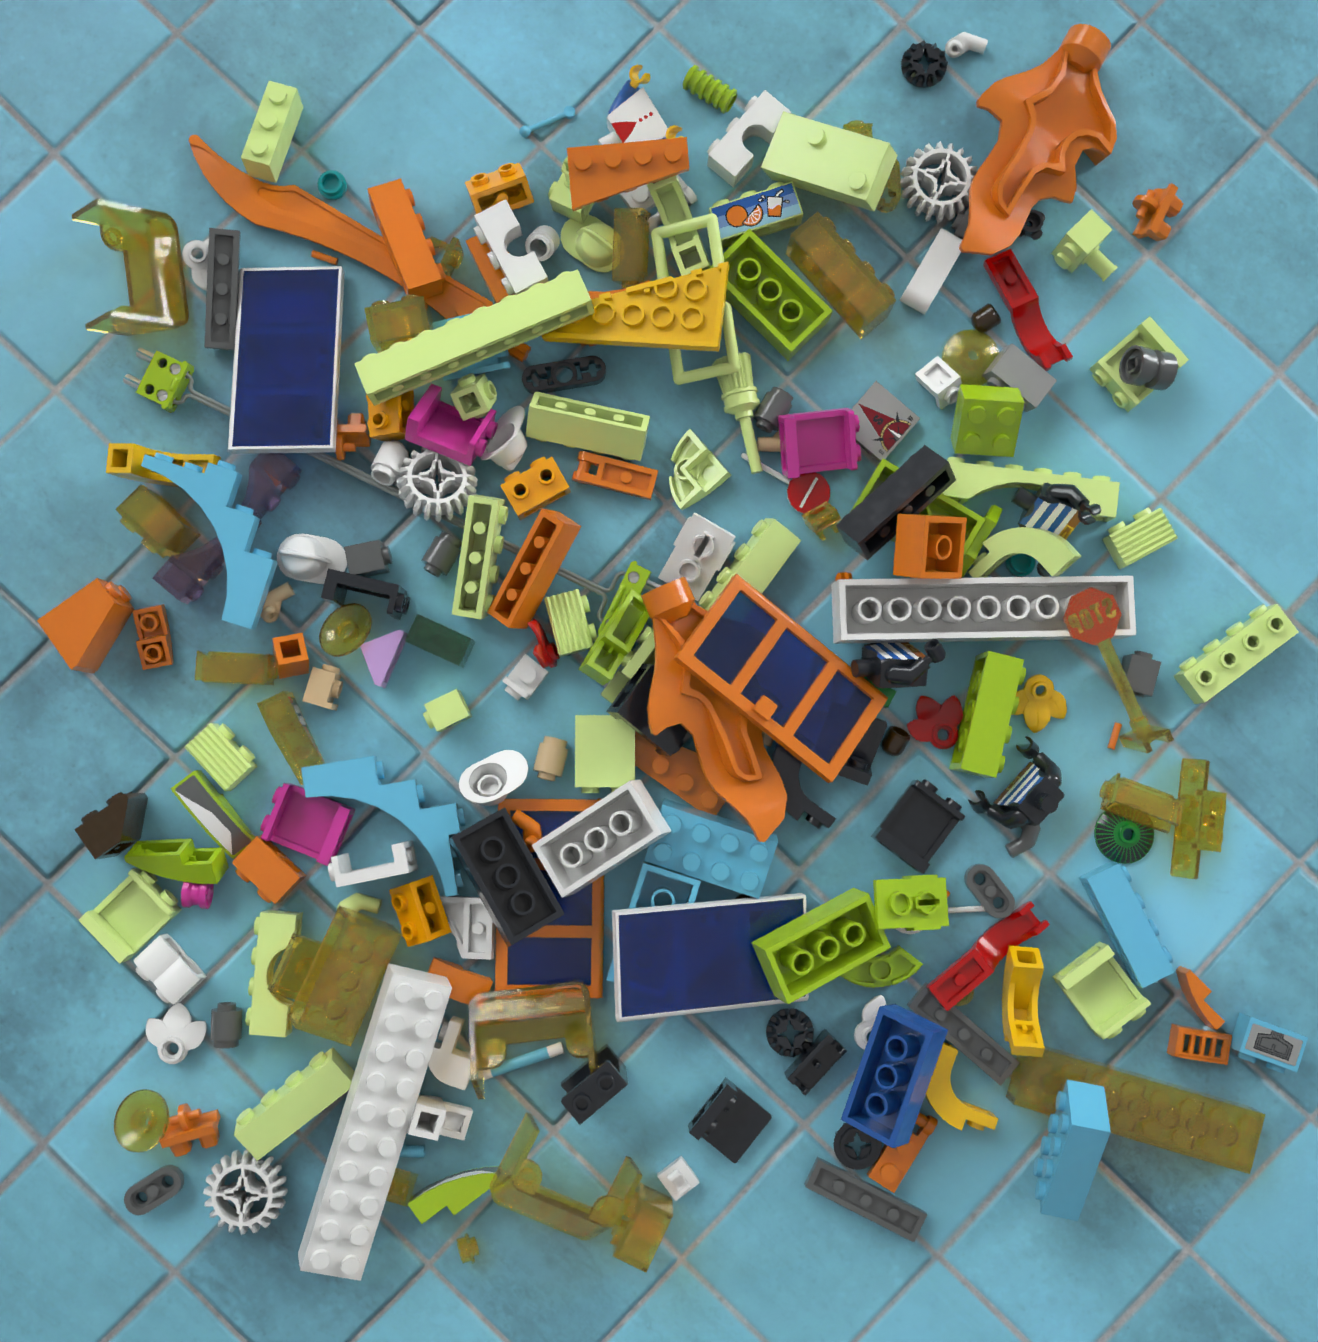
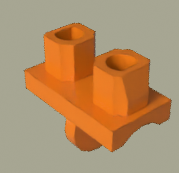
M1171 183L1165 189H1148L1145 195L1135 196L1132 204L1138 210L1135 216L1140 220L1132 235L1138 239L1148 236L1157 242L1168 237L1171 226L1164 222L1163 219L1165 215L1169 218L1176 216L1184 204L1175 195L1178 190L1177 186Z
M321 413L318 424H313L312 433L316 439H323L324 413ZM351 413L348 415L347 424H338L337 418V460H345L346 452H356V447H370L371 438L362 413Z
M187 1103L178 1106V1115L171 1116L169 1118L170 1123L165 1124L164 1136L159 1140L162 1149L170 1147L175 1157L186 1155L190 1152L193 1146L191 1140L199 1138L202 1148L206 1149L216 1146L220 1137L218 1130L221 1118L220 1113L216 1109L202 1114L201 1109L191 1111Z

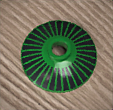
M1119 804L1106 809L1099 816L1094 829V838L1098 849L1106 858L1117 863L1127 864L1142 859L1149 852L1154 841V828L1150 818L1141 809L1128 804ZM1126 829H1130L1132 832L1129 840H1126L1123 836V832Z

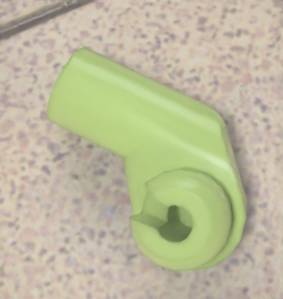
M355 893L338 904L337 916L342 921H350L354 914L360 910L378 914L382 900L362 893Z

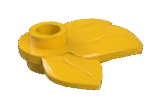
M1042 674L1031 676L1025 682L1024 688L1016 692V697H1019V704L1014 715L1023 714L1027 727L1033 733H1037L1045 728L1050 721V717L1057 719L1065 718L1067 713L1066 700L1061 693L1054 690L1053 682L1047 676ZM1040 685H1043V692L1041 694H1036V688Z

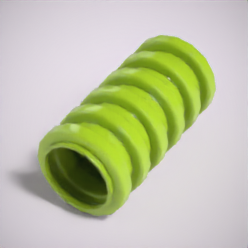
M694 65L684 77L683 89H690L692 95L698 94V98L700 100L706 99L705 102L707 104L713 103V108H721V113L725 114L728 112L737 98V90L735 88L730 90L728 84L722 85V80L720 79L714 80V75L710 74L708 76L707 71L704 69L699 70V66Z

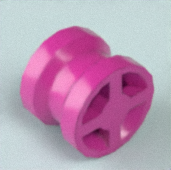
M183 882L181 890L182 906L190 908L193 905H199L201 909H209L213 899L214 884Z

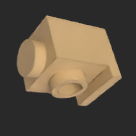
M323 664L322 669L312 667L302 701L337 711L338 705L333 704L334 698H339L343 687V682L340 681L341 675H339L340 668Z

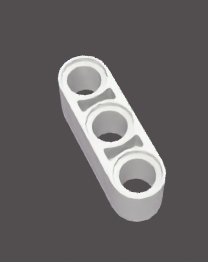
M941 228L899 301L925 315L961 253L959 245L962 239Z

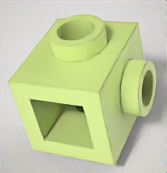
M471 373L461 377L458 380V385L450 394L453 404L463 421L473 417L478 419L486 416L497 400L496 388L491 381H488L485 373L478 376Z

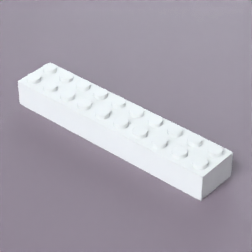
M1133 576L839 579L831 584L833 644L928 642L932 639H937L939 642L1077 640L1071 637L1063 617L1071 596L1089 587L1111 595L1119 612L1112 636L1107 639H1124L1136 635ZM1109 598L1102 599V607L1106 605L1105 601L1107 602L1105 609L1106 617L1113 618L1116 612L1112 610L1111 615L1109 613L1112 606L1111 600ZM1096 602L1088 607L1089 610L1093 609L1100 624L1103 621L1097 609L1099 604ZM1081 609L1078 612V616L1085 629L1092 628L1093 622L1088 611ZM1082 612L1084 613V615H1085V617H1086V619H1087V621H1088L1089 626L1087 625V623H1086V621H1085V618H1084ZM1076 614L1069 615L1067 617L1069 626L1071 628L1076 627L1079 634L1082 633L1083 630Z
M388 963L298 1251L300 1271L361 1281L452 990V986L445 976Z

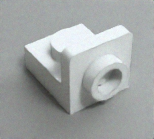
M937 356L915 373L916 380L935 397L936 404L940 409L957 401L959 385L962 384L961 377L941 358Z
M525 654L508 677L505 676L502 680L508 685L504 690L518 701L521 697L528 700L549 672Z

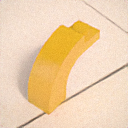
M109 443L106 473L139 482L179 487L168 478L142 467L144 455L154 457L155 453L158 452L174 458L173 464L184 467L185 462L203 467L202 473H205L208 462L217 465L221 457L214 454L162 452L134 443Z
M1009 946L1002 984V1025L1004 1040L1009 1042L1012 1055L1043 1057L1045 1047L1038 1019V994L1044 966L1039 948Z
M944 1042L925 1095L926 1100L943 1120L961 1131L966 1119V1124L975 1129L984 1131V1128L987 1127L995 1130L999 1118L992 1112L962 1101L955 1096L951 1087L950 1075L959 1050L953 1045Z

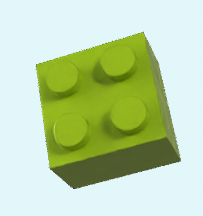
M959 385L950 437L955 454L1014 457L1025 403L1019 388Z

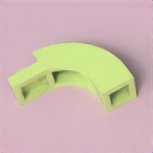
M1017 527L998 532L985 540L982 544L989 550V553L983 552L973 562L974 567L968 573L973 578L988 577L1008 558L1023 553L1035 558L1054 577L1060 576L1081 555L1068 541L1053 532L1039 528Z

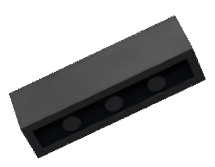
M924 445L836 525L844 542L868 561L896 535L898 514L921 513L956 481L949 462Z

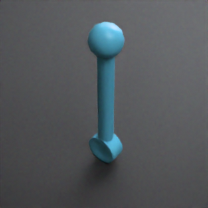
M567 106L562 113L529 127L522 126L519 133L525 138L531 132L563 118L572 119L575 116V109L572 106Z

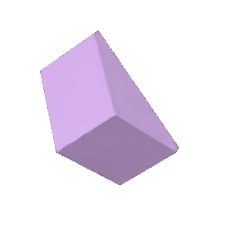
M397 630L360 645L375 685L386 688L409 634Z

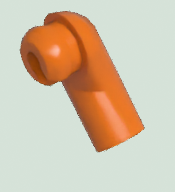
M517 809L511 819L516 826L523 830V840L530 853H533L535 851L532 845L542 839L541 825Z

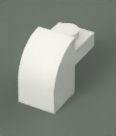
M453 1016L449 1023H443L438 1040L443 1042L442 1044L435 1042L428 1066L439 1081L465 1090L469 1084L478 1056L456 1049L465 1019Z
M419 1095L407 1133L438 1141L439 1135L465 1140L473 1110L470 1107L443 1101L441 1097Z

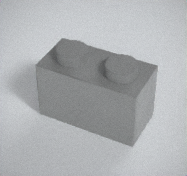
M1013 343L1004 347L982 375L987 380L988 386L1019 388L1025 402L1023 408L1025 412L1037 408L1057 381Z

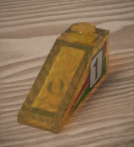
M282 691L257 703V706L269 732L299 783L304 785L301 768L325 764L293 693Z

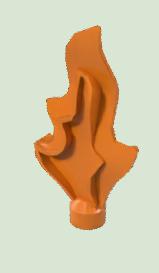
M1087 24L1073 25L1068 30L1058 51L1043 64L1026 72L1008 76L994 82L976 101V107L988 111L1000 121L998 141L977 170L970 185L968 226L959 245V250L962 253L991 256L1010 247L1021 233L1032 207L1038 201L1052 198L1068 204L1073 202L1077 189L1075 165L1082 151H1084L1095 166L1112 153L1117 140L1116 121L1104 97L1098 76V71L1111 50V43L1109 38L1098 28Z
M681 577L641 595L646 610L653 622L655 641L654 674L647 706L650 733L656 736L667 727L681 724L693 737L701 769L711 788L746 820L758 842H765L785 817L787 793L782 778L764 747L763 731L673 660L708 612L696 605L686 577ZM721 617L694 656L728 684H731L765 635L750 625ZM755 675L752 676L741 692L753 704H756L762 695L771 699L778 705L773 715L783 708L776 696L758 685Z

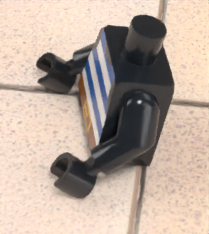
M1043 483L1035 495L1023 487H1019L1011 500L1012 503L1024 509L1018 522L1019 527L1048 530L1065 540L1079 522L1084 525L1095 523L1096 519L1091 514L1097 515L1101 513L1100 505H1089L1090 501L1075 485ZM1038 562V574L1042 577L1051 576Z
M932 639L924 645L927 655H924L909 642L869 643L862 647L861 659L852 660L851 672L855 678L866 677L878 688L882 689L926 686L928 669L931 668L929 664L931 662L938 663L943 661L946 652L937 639Z
M1028 736L1025 738L1030 742L1029 747L1023 750L1016 745V748L1025 758L1033 759V763L1029 762L993 802V805L990 804L985 793L981 790L975 791L977 797L981 799L979 802L975 803L968 800L976 813L987 812L988 817L1009 829L1024 825L1038 826L1048 814L1057 810L1058 803L1065 795L1059 789L1062 784L1060 768L1043 752L1039 753V746Z

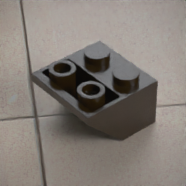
M119 792L106 801L107 807L99 812L94 810L81 819L83 824L74 830L95 860L116 857L141 839L148 796L145 793L129 792L123 794Z

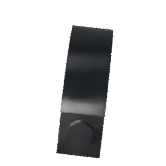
M798 732L794 733L793 736L809 749H812L815 745ZM777 743L771 760L782 778L787 793L785 811L797 821L805 812L808 814L805 820L816 828L820 829L822 825L830 828L836 818L808 799L801 789L799 770L802 762Z

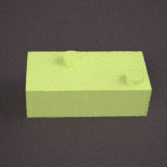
M783 111L761 168L772 180L784 182V184L793 181L794 187L875 212L898 155L888 142Z

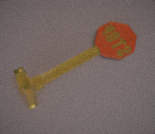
M1089 587L1071 596L1063 617L1072 638L1091 645H1098L1131 720L1129 724L1132 730L1119 736L1123 747L1149 753L1153 751L1150 745L1153 740L1170 743L1174 741L1170 729L1150 725L1147 716H1143L1111 643V638L1114 637L1122 615L1114 596Z

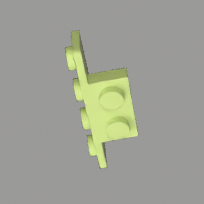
M647 625L637 638L640 643L623 658L620 664L622 666L601 692V696L610 703H613L626 683L634 676L642 664L655 663L653 625L652 627Z

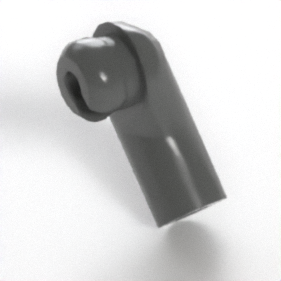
M1040 824L1038 826H1021V836L1005 845L1008 854L1012 858L1029 850L1036 844L1041 829Z

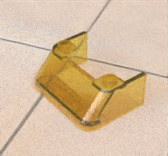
M99 198L72 214L73 221L98 225L104 244L111 250L123 252L130 306H119L85 324L86 330L131 336L174 330L188 322L189 311L178 227L170 215L164 212Z
M568 982L484 992L477 994L471 999L469 1003L470 1077L478 1100L484 1099L483 1070L495 1069L504 1063L507 1056V1044L565 1038L567 1050L573 1057L588 1058L590 1073L598 1068L591 998L588 988L583 983Z
M526 1112L490 1183V1193L493 1201L499 1206L581 1240L593 1239L616 1225L621 1220L643 1176L633 1159L626 1156L608 1194L599 1197L592 1207L540 1185L542 1171L539 1165L527 1158L540 1130L532 1114Z

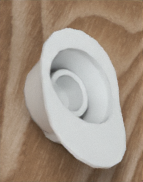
M515 406L509 409L497 421L496 433L492 440L488 439L486 449L483 455L479 457L481 460L491 459L498 466L508 471L514 470L527 448V440L520 429L525 417V409L523 407Z
M294 534L287 537L280 544L277 552V562L280 570L287 577L295 580L324 584L328 568L345 572L347 567L343 547L336 541L326 537Z
M514 750L497 752L465 769L459 780L460 792L465 799L472 803L484 806L498 805L504 801L509 793L521 786L526 779L529 769L527 760L521 753Z

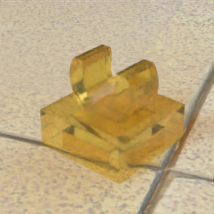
M827 501L801 515L805 525L822 541L826 539L823 531L829 526L835 533L839 532L836 522L840 521L841 517L837 509Z
M396 1168L386 1201L408 1207L418 1174Z

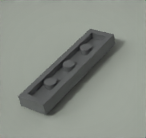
M209 228L204 347L207 349L234 351L241 237V233L238 230Z
M925 982L908 1002L907 1006L919 1016L948 1029L945 1038L1001 1086L1020 1062L955 1006L949 1011H945L926 988L928 983Z
M819 1157L816 1158L804 1183L806 1188L912 1242H915L927 1217L925 1211Z

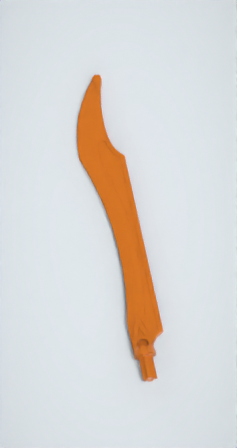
M191 135L189 137V143L195 160L203 175L219 196L241 216L255 225L285 232L335 250L376 270L402 286L382 236L296 185H271L248 176V174L240 171L220 157L198 135ZM446 274V280L442 281L443 293L422 300L445 319L471 314L477 308L493 305L492 301ZM525 343L508 349L509 355L521 362L527 359L528 353L531 351V347Z

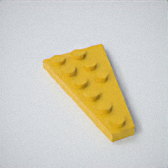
M728 261L719 263L718 267L703 271L702 268L692 270L691 274L676 278L669 276L627 287L626 291L614 294L610 292L600 294L599 298L591 299L595 313L542 335V339L547 342L719 352L729 263Z

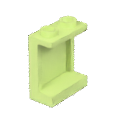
M1150 316L1090 368L1094 380L1100 386H1105L1112 394L1115 404L1127 412L1137 406L1154 390L1143 385L1126 384L1121 380L1119 374L1120 361L1128 348L1138 345L1153 350L1170 352L1177 358L1178 369L1189 360Z
M575 715V787H582L581 793H599V787H611L612 793L628 781L635 780V730L622 719H615L611 715Z
M139 868L131 869L128 872L129 876L94 910L87 911L78 920L119 964L130 960L182 910L177 905V898L166 889L163 891L156 883L158 879L154 874Z
M1099 941L1052 977L1092 1032L1104 1040L1117 1036L1122 1031V1026L1128 1021H1135L1141 1018L1151 1003L1140 994L1114 959L1115 953L1109 945Z

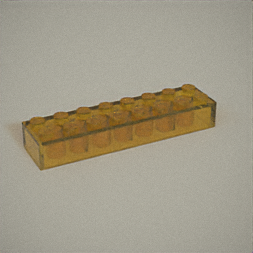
M1044 1046L1043 1057L1017 1055L1016 1060L1020 1063L1012 1073L1006 1098L1014 1105L1047 1115L1055 1114L1058 1091L1063 1092L1067 1079L1103 1086L1112 1134L1250 1174L1266 1115L1255 1108Z

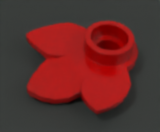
M533 619V621L527 623L538 640L533 654L543 668H554L557 666V660L560 659L557 647L553 642H548L542 625L537 619Z
M953 695L940 705L930 697L920 696L916 704L918 719L906 724L909 733L917 741L930 742L938 749L953 747L958 740L957 726L963 719V710L959 700ZM940 729H944L948 734L945 740H940L938 737Z

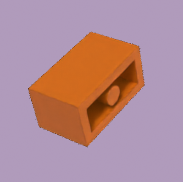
M262 835L256 836L231 863L237 868L235 872L242 880L248 883L251 881L258 888L257 893L264 901L277 904L282 902L307 875L271 841L262 840Z

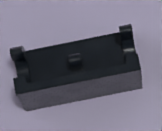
M824 1029L806 1052L802 1053L784 1074L806 1096L847 1050Z

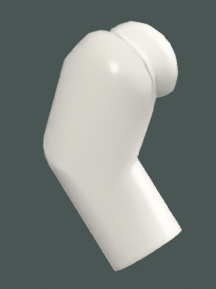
M962 32L946 43L945 51L952 58L959 57L969 50L983 54L988 40Z

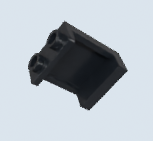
M328 568L321 598L325 601L343 607L347 590L389 599L387 614L394 619L400 620L402 614H407L410 597H407V591L400 585Z
M642 664L606 712L615 719H622L654 745L656 747L655 751L658 754L671 756L680 750L684 743L683 738L688 731L681 724L665 728L656 736L650 733L647 706L654 674V665Z
M925 779L922 782L913 780L871 835L873 839L921 874H924L930 866L928 862L959 821H963L966 817L960 812L962 807L949 797L946 800L936 794L938 788Z
M608 1044L603 1046L561 1082L562 1088L567 1092L562 1097L561 1103L579 1125L628 1085L626 1066Z

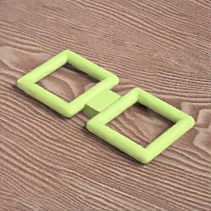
M711 213L657 227L651 231L658 279L669 277L663 238L707 227L713 268L718 267L719 263L724 262L719 223L715 214ZM725 302L722 324L728 362L684 372L681 350L669 349L675 384L682 385L735 373L740 370L741 365L732 307L729 302Z

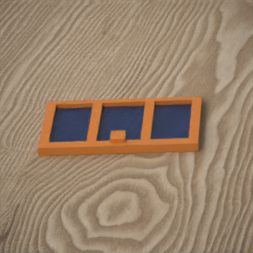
M738 574L731 578L673 659L827 783L834 781L888 699L886 695L864 677L855 678L852 675L851 667Z
M505 798L504 801L498 804V811L505 807L512 818L517 809H519L541 825L543 838L601 800V798ZM516 826L523 839V830ZM533 852L531 855L565 914L509 947L505 944L496 927L495 997L603 998L605 875L577 893L562 898L536 852Z

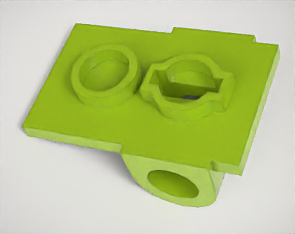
M938 875L902 876V879L873 880L876 929L905 928V931L938 930L941 929V926H949L946 877L938 878Z

